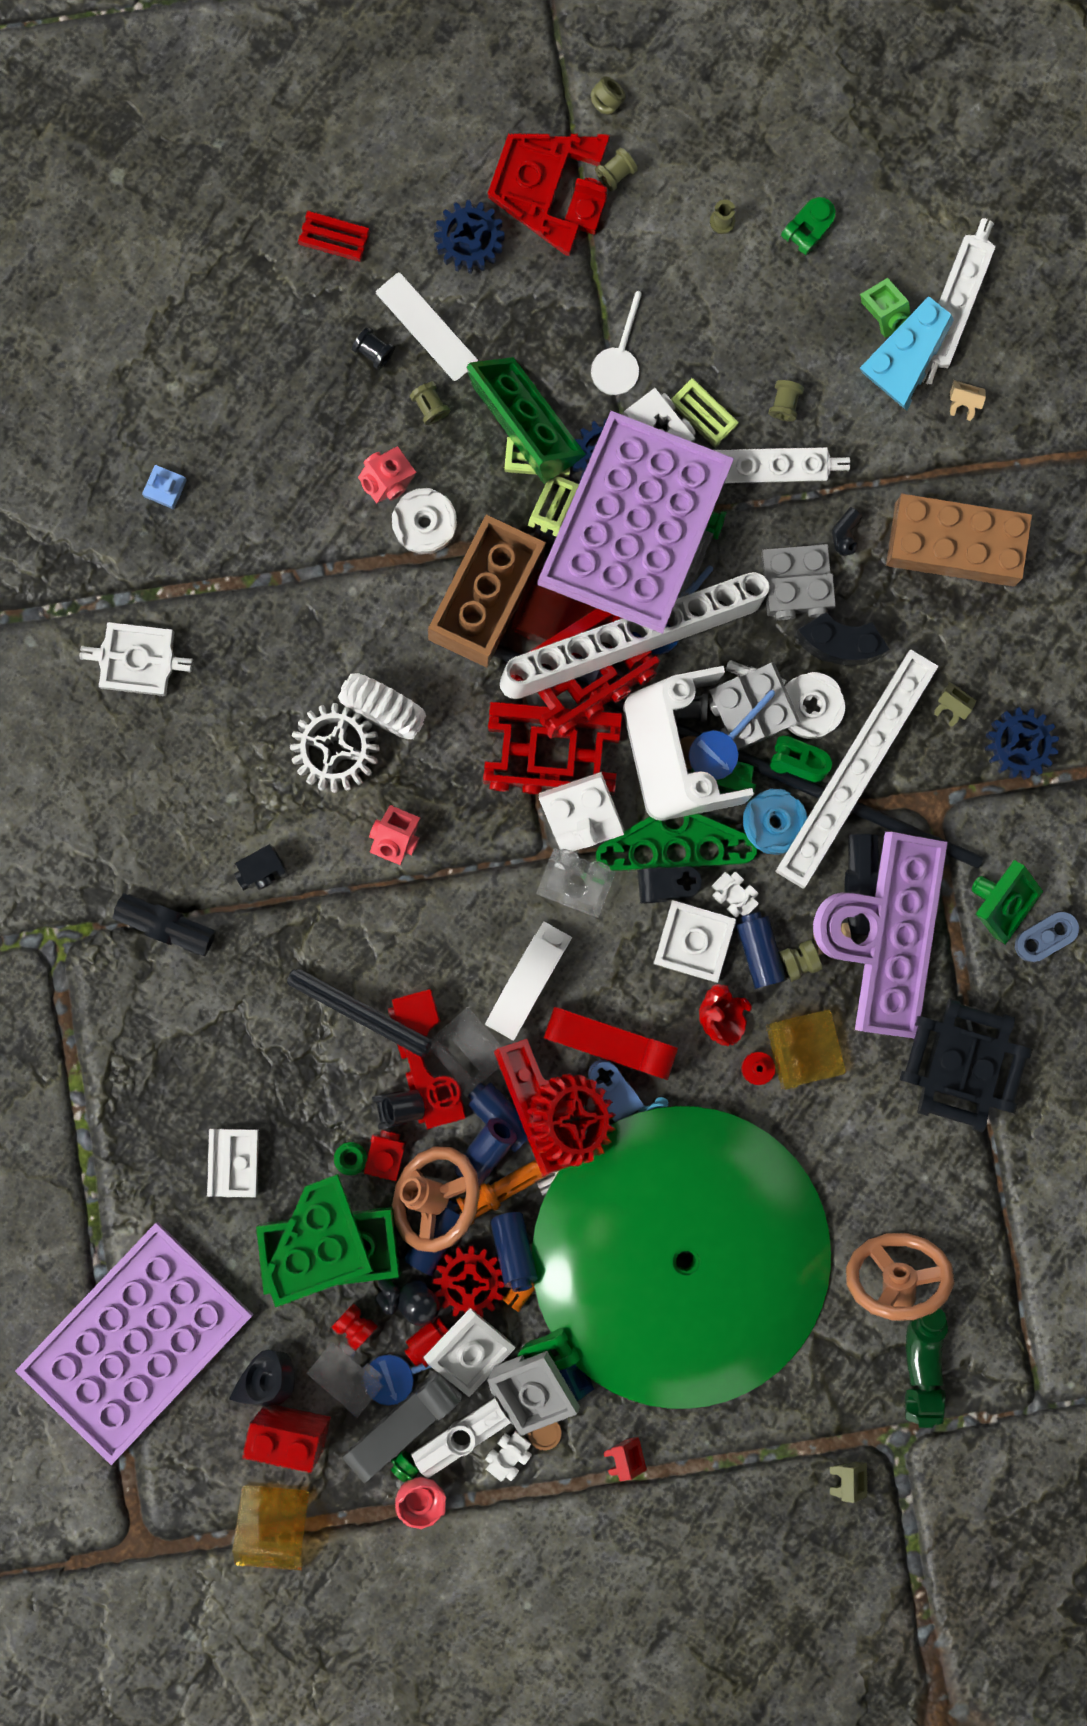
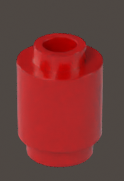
M439 1318L433 1323L424 1325L405 1341L408 1348L404 1352L416 1367L422 1363L427 1368L429 1365L423 1357L449 1329Z

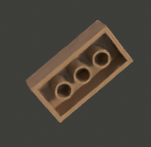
M901 494L895 503L886 566L1015 587L1023 579L1032 514Z
M485 515L428 628V640L488 668L544 556L546 542Z

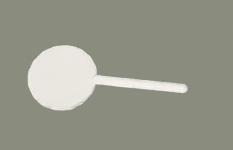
M640 291L635 293L619 348L603 350L592 363L591 376L593 383L600 391L608 395L618 396L625 394L635 386L638 380L639 367L637 360L625 348L642 295Z

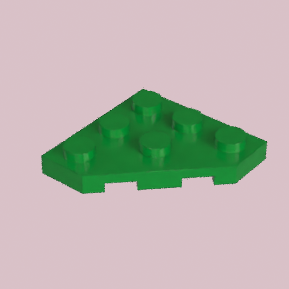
M339 1174L305 1186L300 1196V1200L264 1274L275 1308L373 1271Z

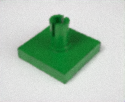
M1014 860L997 884L984 876H979L975 880L972 892L985 900L976 912V916L996 940L1006 945L1039 899L1043 890L1023 864Z

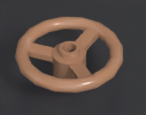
M435 1146L417 1154L402 1171L395 1185L392 1202L394 1224L403 1241L416 1250L425 1252L441 1251L453 1246L468 1231L477 1213L480 1196L477 1172L469 1158L453 1147ZM435 1160H449L458 1166L463 1177L443 1184L425 1178L420 1170L426 1164ZM466 1192L464 1209L457 1223L446 1234L434 1238L436 1215L444 1211L449 1198ZM406 1207L421 1212L419 1235L412 1230L407 1221Z
M886 1233L868 1239L853 1252L846 1266L847 1287L855 1301L871 1314L892 1321L916 1320L933 1314L947 1302L954 1286L953 1266L943 1250L926 1238L909 1233ZM906 1246L920 1250L932 1258L937 1267L915 1271L908 1264L895 1263L883 1248ZM869 1256L872 1257L883 1271V1293L878 1301L868 1295L860 1283L859 1270L864 1260ZM941 1281L934 1295L927 1301L912 1306L916 1301L918 1285Z

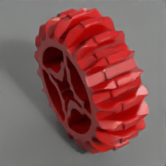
M563 1074L560 1078H551L549 1085L544 1084L538 1087L541 1095H534L531 1098L536 1104V1108H529L527 1110L530 1115L534 1116L533 1121L528 1122L526 1126L534 1128L535 1133L529 1139L540 1141L536 1150L539 1153H546L547 1160H557V1164L561 1166H567L568 1164L580 1166L582 1161L584 1163L594 1161L593 1155L604 1153L601 1145L611 1143L606 1134L615 1130L612 1125H609V1119L614 1118L616 1115L613 1112H608L607 1108L613 1102L610 1099H603L606 1090L596 1088L597 1081L593 1079L586 1080L583 1075H575L573 1077L571 1074ZM582 1101L586 1105L588 1112L583 1108ZM556 1104H557L556 1113L553 1115L555 1106H556ZM570 1116L580 1117V1120L572 1121V1124L562 1123L563 1120L570 1119ZM554 1128L559 1131L561 1140L564 1141V1144L557 1137Z

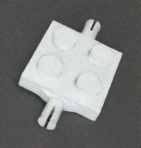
M107 622L106 636L101 648L85 646L80 648V651L83 652L80 653V660L99 661L101 669L99 687L101 689L166 696L168 678L172 670L192 672L193 669L191 666L193 665V658L174 657L172 648L175 632L170 629Z

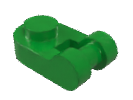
M823 197L811 199L796 217L789 222L780 236L787 242L793 241L799 246L798 250L807 256L832 226L836 213L834 205L830 200ZM802 226L806 227L811 231V234L805 235L800 231V228Z
M789 736L777 738L775 745L777 753L772 756L770 768L774 772H788L812 782H819L826 778L832 768V760L825 751ZM789 755H794V756L798 757V759L793 758V757H791V756H789Z
M563 1328L557 1329L547 1336L527 1342L517 1355V1357L523 1356L524 1359H528L548 1351L558 1370L571 1367L580 1359L575 1348L571 1349L567 1343L568 1336ZM556 1349L559 1355L554 1356L551 1350Z

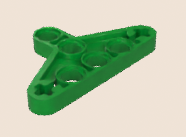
M700 814L684 816L682 827L675 830L668 828L665 820L659 821L648 817L625 830L624 835L609 839L601 844L596 851L595 859L597 865L608 872L636 871L657 867L730 866L749 863L757 854V848L749 841L746 834ZM721 840L729 841L727 848L736 847L740 840L744 841L745 846H750L751 852H747L744 859L740 858L739 853H728L729 860H723L724 847ZM712 842L717 846L718 855L714 860L709 861L701 857L699 850L703 843ZM680 844L683 846L685 858L682 861L672 862L669 860L666 852L670 845ZM623 845H630L628 858L631 865H623L625 858L615 859L612 866L608 865L607 860H601V854H605L607 848H613V852L617 854L624 853ZM644 845L651 849L653 856L649 863L640 864L634 859V850L638 846Z

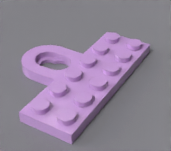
M885 832L875 897L844 892L836 893L825 899L815 914L813 932L816 943L821 951L833 959L865 964L855 1030L915 1038L917 1026H915L916 1018L921 1016L947 842L895 832ZM863 913L870 923V932L867 939L857 945L851 938L842 934L841 923L847 917H855Z

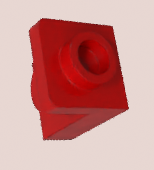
M577 178L575 191L565 221L579 225V230L595 235L607 201L608 188L593 178H586L585 180Z
M381 1130L380 1135H372L364 1174L397 1181L406 1146L405 1141L399 1140L401 1134Z

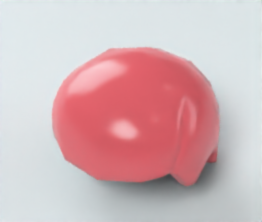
M422 1476L406 1481L396 1495L395 1509L397 1516L404 1524L413 1528L423 1529L434 1525L446 1511V1495L443 1489L433 1479H426Z

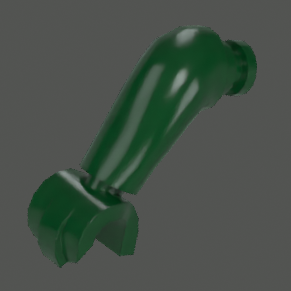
M940 1308L933 1314L916 1320H910L906 1330V1358L911 1386H919V1389H908L906 1391L905 1418L907 1421L918 1424L919 1428H933L934 1425H941L944 1422L945 1390L935 1389V1386H943L942 1346L948 1332L946 1315Z

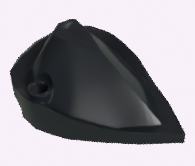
M268 1349L261 1351L250 1362L240 1377L229 1400L265 1407L281 1404L287 1400L294 1391L295 1371L288 1354L278 1350Z

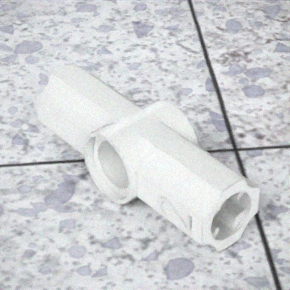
M494 1397L462 1420L455 1421L450 1428L412 1452L411 1456L420 1473L428 1479L459 1457L468 1455L474 1447L512 1423V1421L506 1416L505 1410L498 1398ZM458 1430L466 1431L471 1441L466 1445H459L454 1441L453 1433Z

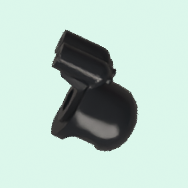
M391 1279L378 1281V1286L382 1292L378 1293L376 1301L387 1315H392L399 1310L408 1322L417 1326L428 1325L437 1318L440 1311V1302L434 1288L429 1283L417 1280L401 1287Z

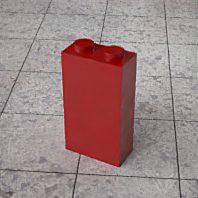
M278 1405L263 1406L250 1422L242 1458L312 1473L324 1451L331 1417Z

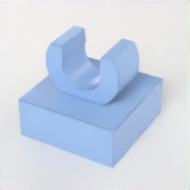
M155 465L142 495L145 498L174 509L187 479L184 476Z

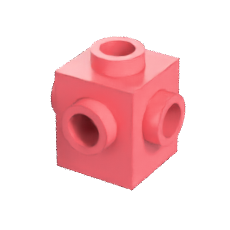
M397 446L382 455L380 452H376L364 461L365 467L358 478L365 492L370 494L376 503H379L386 498L392 501L401 496L417 472Z
M390 805L382 820L377 819L371 829L369 838L374 839L370 853L401 865L406 854L413 855L420 837L415 836L420 817Z

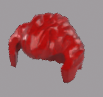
M715 984L707 991L701 1003L699 1021L711 1040L728 1047L729 1045L737 1044L741 1040L742 1035H744L747 1026L744 1010L750 1012L752 1005L746 998L732 997L727 985Z

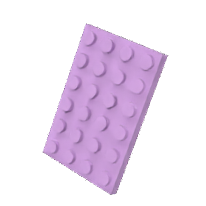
M611 411L540 574L537 585L663 634L734 458Z
M156 1222L15 1372L112 1465L254 1314L159 1222Z

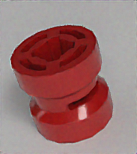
M439 1076L429 1083L426 1091L427 1099L436 1109H450L460 1100L461 1087L453 1077Z
M355 1303L331 1326V1329L338 1335L347 1334L345 1336L347 1344L354 1351L378 1327L371 1319L360 1318L361 1309Z

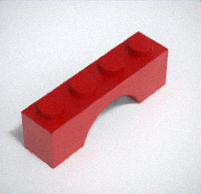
M431 989L392 999L393 1007L388 1008L391 1019L425 1037L435 1025L441 1022ZM398 1045L401 1059L407 1058L411 1071L405 1072L409 1089L418 1090L424 1101L425 1114L422 1119L418 1120L419 1124L425 1123L426 1128L430 1129L466 1119L467 1116L461 1097L454 1107L447 1110L436 1109L429 1103L426 1091L429 1083L435 1077L427 1069L423 1057Z

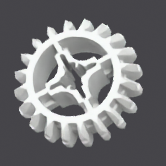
M360 673L350 674L348 680H345L338 696L340 702L354 713H360L364 719L370 720L371 723L404 739H414L417 732H420L426 717L423 708L383 683Z
M333 703L331 707L332 713L328 714L324 705L319 706L321 713L319 717H316L312 711H309L307 715L312 720L309 725L305 721L299 720L298 725L305 731L303 733L297 731L292 733L293 738L301 741V743L290 745V750L301 753L294 756L292 762L294 764L304 763L297 771L300 776L311 772L306 781L309 785L314 784L319 778V790L324 791L328 782H331V791L337 793L339 782H342L344 789L349 791L351 790V785L348 780L353 778L358 785H361L363 781L358 774L361 771L367 776L372 774V771L365 765L366 763L377 764V758L370 756L369 753L379 752L380 747L377 744H369V742L378 738L376 732L366 733L372 727L370 720L359 724L363 718L360 713L356 712L351 718L352 710L345 706L342 714H339L338 704ZM338 723L329 736H313L324 725ZM348 725L359 733L362 743L361 751L346 744ZM339 739V744L345 751H341L339 754L336 752L337 755L331 757V752L325 745H329L331 742L334 745L333 741H338ZM309 745L324 752L322 771L313 766L309 756ZM341 760H357L347 771L332 774L333 769L335 770Z

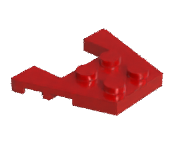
M508 134L487 193L488 199L564 255L570 256L579 225L548 214L567 159L573 158L595 166L601 165L610 135L597 134V137H578V134H571V136Z

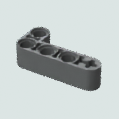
M436 1371L358 1440L342 1456V1459L363 1483L367 1482L435 1420L439 1421L461 1401V1392Z

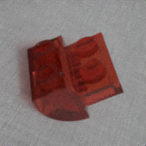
M543 569L535 570L510 627L511 630L536 643L545 642L596 609V607L537 585Z

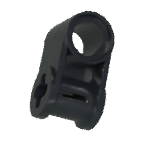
M657 867L637 870L641 904L691 898L701 888V876L692 867ZM683 874H689L691 880H696V884L691 885L690 891H684L682 885H677V881L682 880Z
M418 1090L397 1091L372 1097V1101L377 1104L380 1118L378 1130L404 1125L424 1117V1101Z

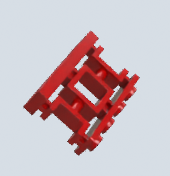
M597 608L531 651L622 618ZM648 651L623 660L631 672L616 682L614 681L618 673L610 665L599 669L603 676L583 689L575 679L537 692L550 709L542 715L539 722L548 729L547 735L550 739L558 734L561 737L568 735L577 728V722L584 717H587L588 720L596 717L604 710L603 705L612 699L616 703L625 698L631 692L629 688L638 682L642 686L651 681L657 675L656 669L661 660L657 655L653 657L651 655L652 651ZM571 653L577 659L581 657L577 653ZM511 675L516 681H524L519 675ZM567 690L575 702L580 705L560 717L565 708L557 696Z
M490 702L488 731L504 733L502 761L501 763L485 761L483 783L489 784V790L508 792L509 786L522 787V793L539 795L542 789L549 790L570 783V781H560V777L573 778L574 761L594 763L593 775L600 773L603 742L619 743L622 714L601 712L590 720L584 717L577 722V727L610 730V733L597 732L595 749L576 748L577 730H573L564 737H561L560 734L555 736L556 738L570 739L567 769L535 766L537 736L549 737L546 727L531 726L530 744L511 742L512 724L499 723V720L541 724L539 721L542 715L550 710L548 707ZM565 708L563 714L560 717H562L563 715H565L573 709ZM509 755L528 757L527 774L540 775V779L494 775V771L508 772ZM601 772L610 795L614 796L617 773Z

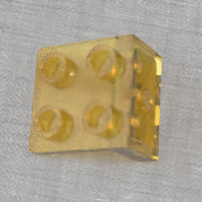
M830 1010L765 1024L781 1089L787 1090L798 1087L801 1084L845 1074L846 1070Z
M248 1485L242 1487L232 1549L235 1565L302 1571L304 1561L302 1545L309 1501V1492L307 1490Z

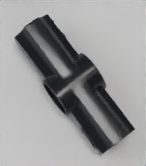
M848 835V870L845 872V893L875 897L879 875L878 835ZM863 913L855 917H848L851 934L869 935L870 923Z
M125 893L117 901L112 918L145 932L144 935L171 946L175 944L185 950L205 957L213 944L216 930L184 918V915L159 904L156 906L145 902V900Z

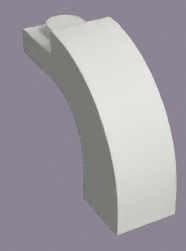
M546 922L542 923L507 982L485 1025L509 1039L515 1040L572 939L571 936Z

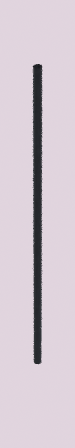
M499 644L494 657L508 662L522 654ZM544 666L545 669L552 670L550 666ZM574 678L582 689L590 685L582 680ZM612 699L605 705L623 713V705L626 700L622 699L615 703ZM676 722L679 738L681 739L686 736L698 737L702 734ZM738 750L739 762L754 766V771L819 799L826 788L788 772L776 773L770 768L769 762ZM856 802L850 812L895 833L947 842L946 855L977 869L982 864L983 856L860 802Z

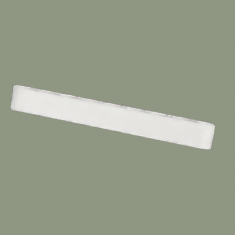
M752 572L680 597L676 600L667 622L671 627H665L663 634L622 618L514 657L505 666L500 680L501 691L509 698H523L752 614L759 609L768 594L769 582L760 573ZM746 590L753 592L756 596L749 594ZM718 601H723L727 606L720 604ZM689 611L696 612L699 617L692 615ZM631 632H637L642 638L635 637ZM602 642L610 644L613 648H606L602 645ZM571 653H577L584 659H577ZM541 664H549L554 670H547ZM511 675H519L524 681H516Z

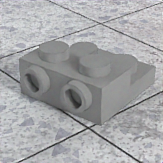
M828 544L762 550L763 575L770 585L769 592L766 595L767 616H776V620H790L796 618L795 614L808 613L809 617L817 618L825 612L828 613V611L834 609L835 596L833 575L830 574Z
M771 662L744 676H738L710 689L712 697L708 699L709 707L716 717L721 716L725 725L721 732L727 735L734 730L770 690L775 691L773 698L733 739L738 750H743L801 723L775 663Z
M548 1351L528 1359L519 1356L496 1365L487 1379L491 1393L498 1398L505 1410L506 1416L512 1421L510 1424L515 1426L520 1436L578 1414L580 1405Z

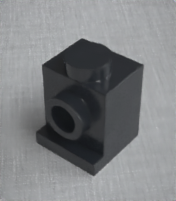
M271 844L235 863L239 871L234 873L243 891L257 887L258 890L266 888L276 881L274 876L277 874L282 878L289 876L278 853Z

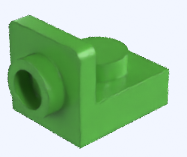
M888 278L860 294L862 304L879 322L881 334L885 338L892 335L911 315L909 301Z

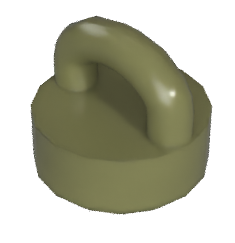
M602 77L594 86L590 95L595 108L606 115L614 113L626 100L623 88L610 77Z

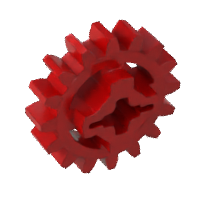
M470 1245L468 1253H464L460 1246L456 1247V1257L453 1258L447 1253L444 1258L448 1264L446 1266L442 1264L437 1265L436 1269L442 1273V1276L433 1279V1283L441 1285V1288L435 1294L437 1297H445L441 1306L443 1309L450 1305L454 1307L452 1314L454 1317L460 1311L466 1313L470 1308L483 1317V1308L487 1307L489 1310L494 1311L495 1305L492 1300L503 1299V1295L497 1291L498 1288L505 1287L504 1281L498 1279V1276L502 1275L501 1268L494 1267L498 1257L494 1256L487 1259L486 1248H483L480 1254L475 1253L474 1245ZM465 1260L464 1268L458 1274H449L453 1266ZM477 1261L487 1267L491 1276L483 1275L477 1268ZM467 1274H473V1279L480 1283L475 1284L473 1290H467L466 1284L460 1282V1280L466 1279ZM448 1288L456 1289L463 1297L462 1303L451 1295ZM491 1290L483 1301L475 1304V1297L481 1291Z

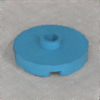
M772 788L760 792L748 802L743 813V827L747 838L755 848L766 854L781 855L786 853L808 818L799 799L796 800L790 795L792 793L783 789ZM770 818H774L777 821V828L772 827Z

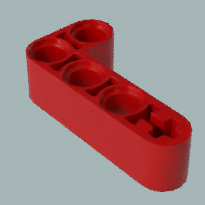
M554 1007L543 1037L665 1080L669 1079L678 1051L677 1047Z

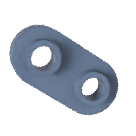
M1067 912L1051 914L1017 936L1015 940L1017 955L1027 962H1036L1048 957L1076 939L1079 933L1078 922L1073 915ZM1057 923H1061L1064 926L1065 930L1062 935L1056 934L1054 930ZM1029 939L1036 943V949L1033 952L1026 948V943Z

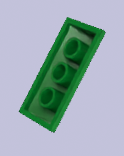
M514 357L469 362L466 368L472 387L544 484L586 455Z

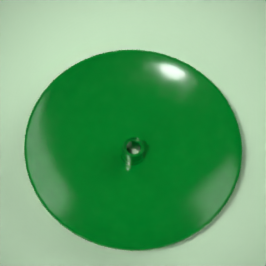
M670 1106L638 1112L611 1124L615 1130L606 1134L611 1143L601 1145L604 1153L593 1155L594 1161L590 1163L582 1161L580 1166H571L560 1170L549 1186L541 1204L535 1224L532 1256L538 1278L534 1282V1287L545 1322L551 1332L560 1328L564 1329L568 1336L567 1343L571 1349L575 1348L580 1356L579 1361L575 1365L583 1373L612 1393L631 1401L669 1409H690L727 1402L744 1395L777 1374L795 1356L814 1328L822 1310L831 1270V1244L825 1211L818 1193L797 1159L780 1142L756 1125L735 1115L696 1106ZM683 1251L691 1252L692 1260L688 1266L679 1267L676 1265V1258L679 1253Z

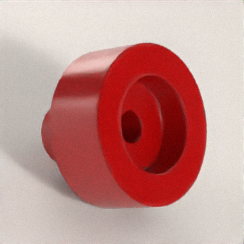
M753 1052L743 1059L741 1072L747 1082L754 1085H764L773 1078L775 1064L768 1054ZM760 1065V1066H761V1071L758 1072V1071H757V1066Z

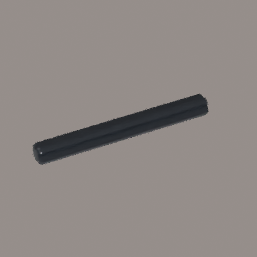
M293 969L287 979L289 986L420 1057L426 1056L430 1051L432 1041L429 1038L301 969Z

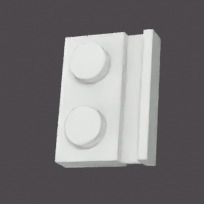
M209 1129L207 1197H257L258 1129Z

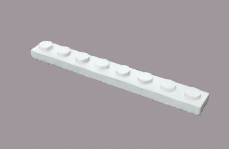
M911 649L908 651L777 867L776 873L803 889L806 887L937 670L938 665Z

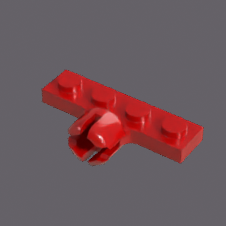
M528 1039L496 1049L494 1054L542 1177L571 1167L570 1164L561 1166L557 1164V1160H547L546 1153H539L536 1150L540 1141L529 1139L535 1133L534 1128L526 1126L528 1122L533 1121L534 1116L530 1115L527 1110L529 1108H536V1104L531 1098L534 1095H541L538 1087L544 1084L549 1085V1081L542 1077ZM556 1104V1106H555L553 1115L556 1113L557 1104ZM554 1128L557 1137L564 1144V1141L561 1140L559 1131Z

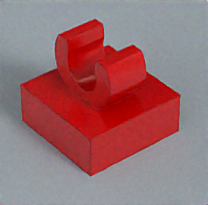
M639 1437L627 1438L604 1452V1457L613 1456L616 1466L608 1470L609 1475H618L620 1481L632 1480L647 1470Z

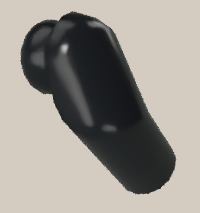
M852 507L846 511L832 529L834 548L842 556L853 555L858 547L857 542H854L852 529L862 519V515Z

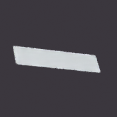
M401 273L395 274L376 291L379 298L453 381H457L468 372L466 367L469 362L478 361Z

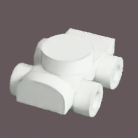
M724 872L711 886L716 890L712 896L720 904L726 900L730 904L727 910L735 918L739 914L742 916L749 915L759 904L755 900L759 893L750 885L744 890L740 886L744 879L737 872H734L731 876Z
M517 1431L511 1437L505 1433L497 1443L501 1446L499 1452L497 1453L492 1449L485 1458L489 1463L486 1470L501 1482L505 1477L512 1481L519 1472L514 1467L515 1464L519 1461L525 1465L532 1456L527 1451L531 1443L524 1436H520Z

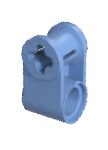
M597 1060L590 1066L588 1078L594 1081L599 1077L597 1071L600 1068H603L605 1071L612 1070L608 1075L610 1081L604 1083L602 1080H599L596 1083V1088L606 1090L603 1099H610L613 1102L607 1110L616 1115L612 1118L614 1122L628 1117L644 1107L631 1085L625 1081L612 1062Z

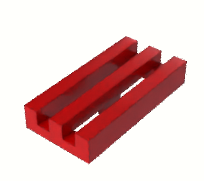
M307 211L306 220L302 226V233L298 239L299 245L361 262L370 233L369 228ZM314 223V224H318V225L325 226V227H328V228H332V229H335V230L343 231V232H346V233H350V234H353V235L360 236L361 238L359 239V238H356V237H352V236L345 235V234H342V233H338V232H335V231H331V230H328V229L320 228V227H317V226H313L312 224ZM309 234L357 246V251L309 238Z

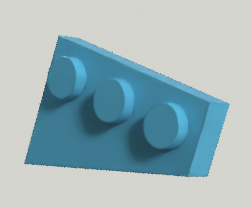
M928 296L860 367V370L907 411L917 385H921L926 375L925 370L932 356L937 354L954 321L952 315Z

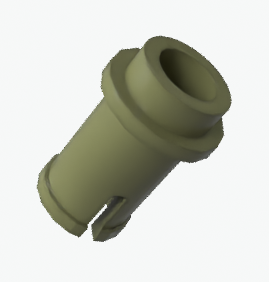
M720 200L715 205V211L710 216V226L718 234L729 233L735 226V205L731 201Z

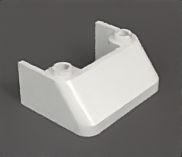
M724 666L671 676L631 693L624 702L623 713L645 809L649 816L655 820L664 821L742 805L754 795L752 788L720 795L717 782L709 773L695 772L688 774L673 710L689 706L695 697V688L716 685L725 673Z

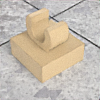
M954 380L950 390V400L952 401L950 415L955 416L957 408L964 405L969 409L967 420L971 421L975 416V408L982 409L986 399L985 389Z

